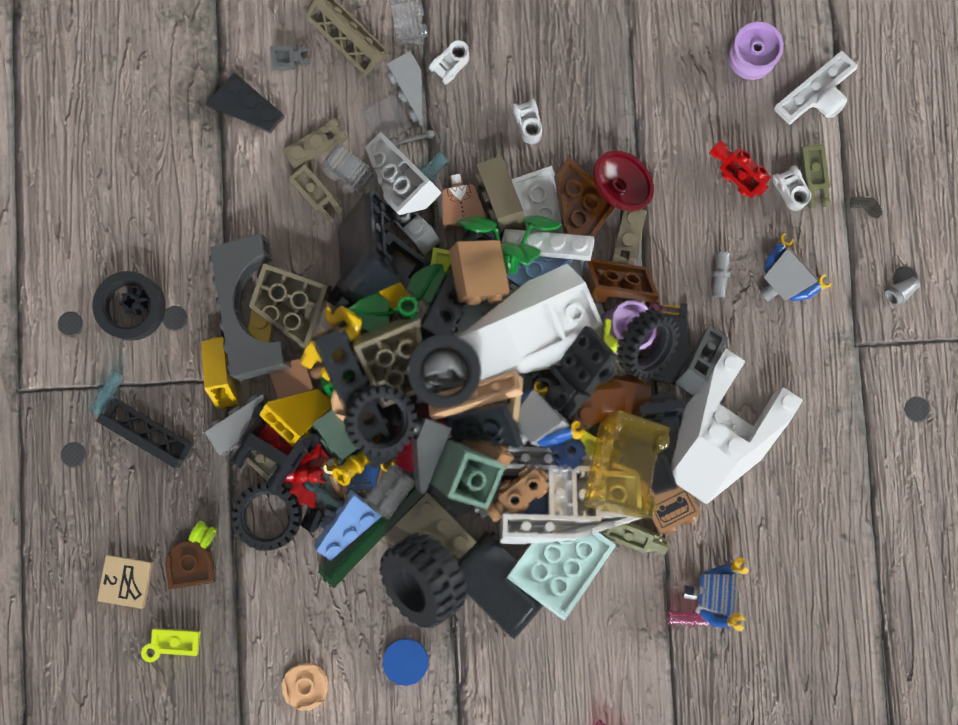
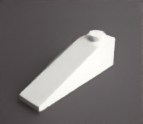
M382 132L365 147L372 167L376 171L378 183L382 187L384 199L399 215L426 209L441 194L439 189Z

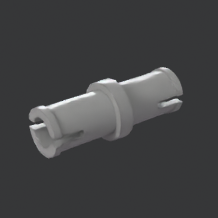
M716 252L715 271L712 272L714 284L711 297L726 298L727 282L731 275L729 273L731 253Z

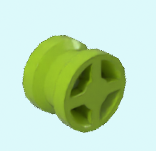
M200 520L193 528L189 541L198 542L202 548L206 549L212 542L217 528L208 527L205 525V522Z

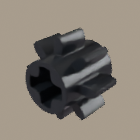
M129 288V293L121 294L122 300L120 305L126 309V314L141 315V310L149 309L147 307L149 298L144 294V289Z

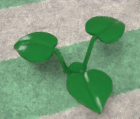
M539 215L526 216L524 222L529 225L521 243L506 242L501 244V249L504 250L502 254L506 274L517 273L519 261L528 266L532 260L541 254L539 248L525 244L532 229L554 230L561 227L562 223ZM470 216L462 218L455 223V226L460 225L475 232L491 231L494 233L495 240H500L498 229L495 228L497 223L491 219Z
M433 264L416 272L410 279L409 290L418 297H403L399 301L398 307H394L390 312H388L389 303L387 299L379 294H373L359 300L348 309L362 319L361 328L369 332L389 324L388 316H393L397 312L404 319H413L417 314V302L421 301L422 298L427 303L431 302L445 275L443 264Z

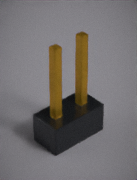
M681 304V306H674V305H664V306H663V307L680 308V313H674V312H663V313H668V314H673V315H680L679 317H683V318H686V317H687V307H688V304Z

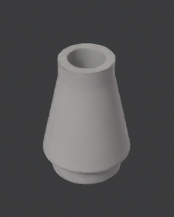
M912 276L907 280L889 286L885 292V297L893 306L903 305L920 288V282L916 277Z

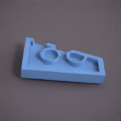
M350 490L348 493V500L344 506H340L336 511L337 516L334 521L327 524L314 544L316 551L329 560L336 557L382 516L378 509L353 490Z

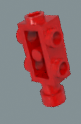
M720 140L711 149L709 154L714 159L718 158L723 163L719 168L722 171V177L726 181H733L739 186L737 189L741 195L753 198L757 194L760 197L769 188L766 183L772 177L768 175V171L764 167L757 165L748 152L738 147L732 153L726 148L728 145Z

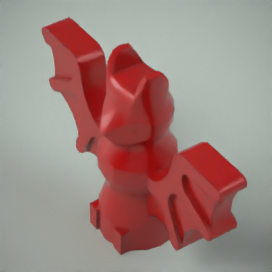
M318 443L311 453H307L294 474H289L284 481L292 482V488L289 493L297 496L299 505L306 504L311 508L316 507L317 494L309 491L304 485L305 482L327 483L326 480H323L324 469H309L306 467L310 460L320 458L321 443Z

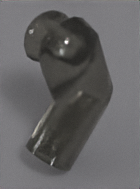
M873 197L850 198L851 208H862L873 218H879L883 214L881 205Z

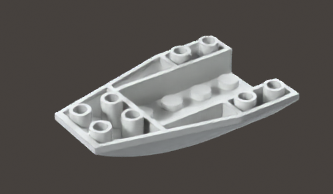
M565 264L525 282L458 337L468 342L476 351L481 364V381L517 370L518 374L549 369L551 365L561 367L562 365L559 361L584 326L591 327L602 338L603 323L586 282L568 264Z

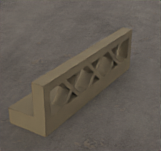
M337 0L313 1L305 17L366 77L370 76L377 63L386 60L390 52ZM317 9L322 12L324 21L320 22L314 16ZM330 24H335L338 27L339 36L335 37L332 34ZM346 39H350L353 42L354 51H350L347 48ZM361 54H365L371 60L368 67L362 63Z

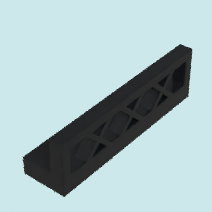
M116 398L107 413H100L96 422L173 468H180L194 445ZM118 406L125 409L127 419L118 421L112 417ZM142 419L146 430L141 432L135 431L132 421ZM162 431L165 442L158 444L153 442L151 432ZM180 442L185 445L180 456L172 453L170 443Z

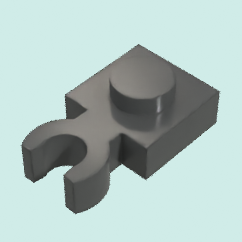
M292 45L270 46L273 71L295 69V63L302 66L309 65L310 59L301 58V54L309 52L308 47H301L297 51H293Z

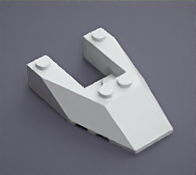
M728 349L721 352L709 381L694 396L692 395L686 404L670 465L677 485L705 504H708L764 457L791 421L803 401L783 387L772 395L754 426L719 404L745 363L743 359Z
M508 446V451L514 458L504 470L502 476H518L517 472L526 465L529 467L535 465L537 469L542 467L549 475L548 515L502 514L500 519V543L528 544L574 540L642 518L641 479L635 470L599 460L598 457L592 455H585L581 458L584 463L574 470L570 467L564 470L563 467L558 468L551 457L554 454L549 447L547 449L544 447H521L518 449ZM567 448V452L570 455H574V451L571 448Z

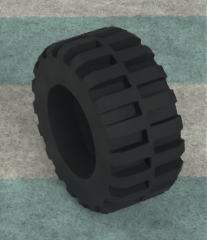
M424 533L411 534L387 549L380 561V574L382 575L381 581L386 588V593L392 599V604L400 610V614L419 627L434 628L462 608L466 599L467 591L465 590L467 586L466 581L463 580L464 574L462 569H459L456 558L452 557L450 550L442 546V542L438 539H433V536Z

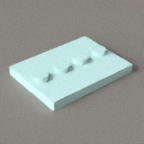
M599 532L574 540L532 543L507 578L562 620H565L616 545Z

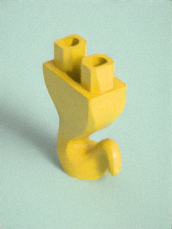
M327 306L325 308V319L328 323L337 324L344 320L348 325L341 328V330L347 332L351 341L358 336L362 327V319L357 314L343 306L337 308L333 314H331L330 307ZM328 330L321 331V332L315 334L314 336H312L311 338H313V337H315V336H317V335H319V334H321V333H324V332H326V331H328ZM311 339L306 344L300 361L302 365L309 369L312 368L316 360L321 362ZM341 348L335 349L332 353L334 360H339L343 355ZM322 367L319 375L329 381L330 379L324 367Z

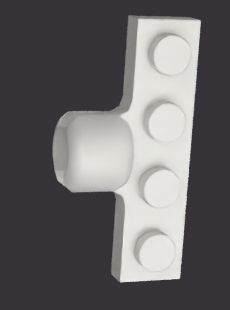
M843 51L839 52L780 101L774 110L789 125L811 107L817 108L826 118L836 116L845 107L847 97L836 86L854 72L858 65Z

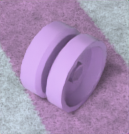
M757 21L745 25L740 29L729 48L728 61L730 67L737 75L744 79L756 80L763 78L771 72L783 54L784 43L782 36L775 27L765 22Z
M625 301L603 313L600 318L603 325L605 319L611 320L610 334L619 341V339L624 337L621 335L623 330H628L626 325L629 322L633 323L632 318L635 316L639 317V313L642 311L646 312L648 308L637 301ZM657 328L647 335L639 351L652 343Z

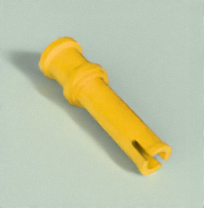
M381 433L372 441L373 443L380 441ZM360 451L356 455L348 456L342 466L333 469V477L339 484L347 486L353 476L363 472L364 465L368 463L364 452Z

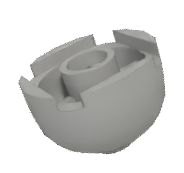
M437 348L436 351L429 353L424 358L421 364V378L428 388H432V384L439 385V389L457 388L464 385V380H467L466 363L461 355L449 348Z

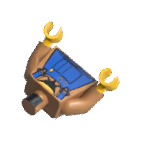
M334 458V465L331 466L324 460V470L328 473L333 488L340 498L345 499V502L348 500V493L350 490H353L370 503L380 501V498L386 496L393 484L396 458H393L392 463L386 462L376 468H373L371 465H364L363 472L353 476L347 486L339 484L333 477L332 471L338 467L337 458Z

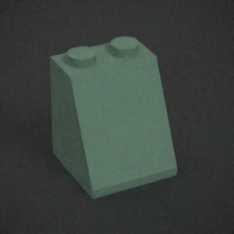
M330 410L313 423L311 431L319 436V442L330 454L332 460L334 461V458H337L338 467L346 462L348 456L354 455L359 451L348 438L344 421L339 419L333 410ZM372 417L363 421V423L369 422ZM379 433L374 434L372 439L375 438Z
M447 438L430 483L449 498L488 509L506 465L462 442Z

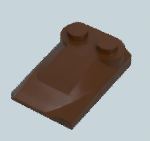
M598 259L584 261L582 279L586 282L595 303H604L609 297L661 304L648 267Z
M631 374L613 375L606 383L597 384L594 387L597 390L596 393L589 392L592 396L591 400L586 399L572 419H569V424L572 425L575 421L580 422L581 425L629 421L640 404L651 402V386Z

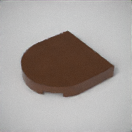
M185 540L177 543L170 550L165 562L168 590L216 582L213 558L208 547L204 549L198 542Z

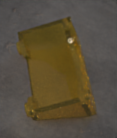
M617 411L605 418L597 434L584 495V506L643 519L652 518L657 510V503L655 498L650 496L649 493L657 453L666 449L670 442V437L668 436L669 427L622 411Z

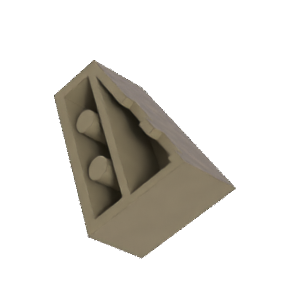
M502 155L476 164L478 173L474 174L478 187H483L484 191L481 193L485 205L489 204L490 210L488 212L491 220L495 221L497 228L502 230L499 235L501 241L505 229L526 231L524 211Z

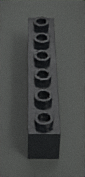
M497 228V229H498V234L500 235V233H501L502 230H500L499 228ZM468 229L462 242L493 241L495 236L491 231L475 232ZM451 263L420 321L421 337L425 340L437 335H454L455 331L452 329L455 323L458 324L464 315L462 309L467 303H458ZM448 297H451L455 304L451 303ZM439 315L444 318L445 323L439 319Z
M334 327L311 338V341L345 411L349 406L348 402L352 400L353 394L365 387L368 388L367 386L370 385V381L365 372L361 374L358 367L361 362L356 352H351L348 344L351 343L347 332L345 330L342 331L341 328ZM341 348L343 351L342 357L339 360H334L332 357L333 351ZM346 370H352V378L349 381H343V373ZM375 398L366 403L360 410L358 429L362 437L367 441L372 442L373 435L381 433V439L377 443H386L393 439L394 435L390 436L387 430L390 425L385 415H380L377 408L380 406V403ZM366 412H371V420L363 423L362 416ZM397 451L395 455H386V457H374L364 453L368 463L373 468L399 456Z

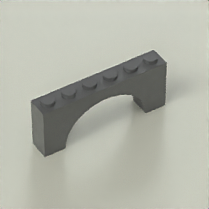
M260 233L210 247L211 255L209 256V261L214 269L213 284L218 294L216 304L221 312L220 327L225 336L223 347L228 354V373L231 377L241 381L291 368L288 346L280 341L263 342L257 340L248 330L242 315V294L248 279L263 263L272 261L269 240Z

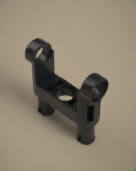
M261 402L255 407L252 413L253 420L239 439L241 444L228 461L242 468L251 452L256 450L276 463L277 468L265 484L278 492L287 476L292 473L294 474L304 456L315 449L319 442V436L312 431L307 432L304 437H300L288 456L258 438L267 425V422L259 415L266 403Z

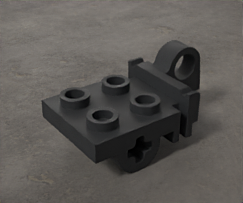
M584 326L559 361L562 367L551 365L549 368L550 372L561 384L552 387L547 392L545 399L553 409L561 411L567 419H572L586 399L591 400L592 396L589 392L596 393L597 390L594 387L597 384L606 383L615 373V367L612 363L617 357L616 353L591 327Z

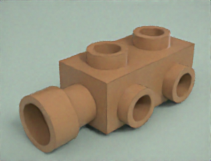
M526 465L517 472L518 477L511 482L508 479L499 486V500L495 503L491 502L489 508L485 509L493 521H499L502 514L508 510L511 514L522 513L529 507V502L534 498L539 499L548 492L547 488L550 486L547 479L550 477L542 467L537 469L535 465L531 467ZM534 481L537 483L534 488L529 487L530 482ZM513 496L519 498L515 503L510 501Z

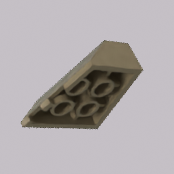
M263 263L249 307L304 349L308 341L318 330L332 286Z
M420 318L396 320L353 339L355 351L371 385L390 386L401 391L407 397L416 394L409 380L408 369L413 352L422 343ZM378 398L382 408L395 403L391 399Z
M430 490L381 538L395 545L411 534H428L433 536V539H438L442 542V546L447 547L452 557L456 558L457 561L478 540Z

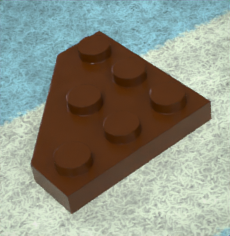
M569 157L554 175L563 233L595 236L615 207L601 196L595 185L594 178Z

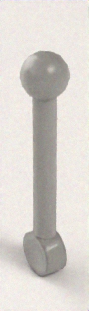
M428 130L425 134L398 141L392 139L391 142L398 147V145L423 138L432 139L434 132Z

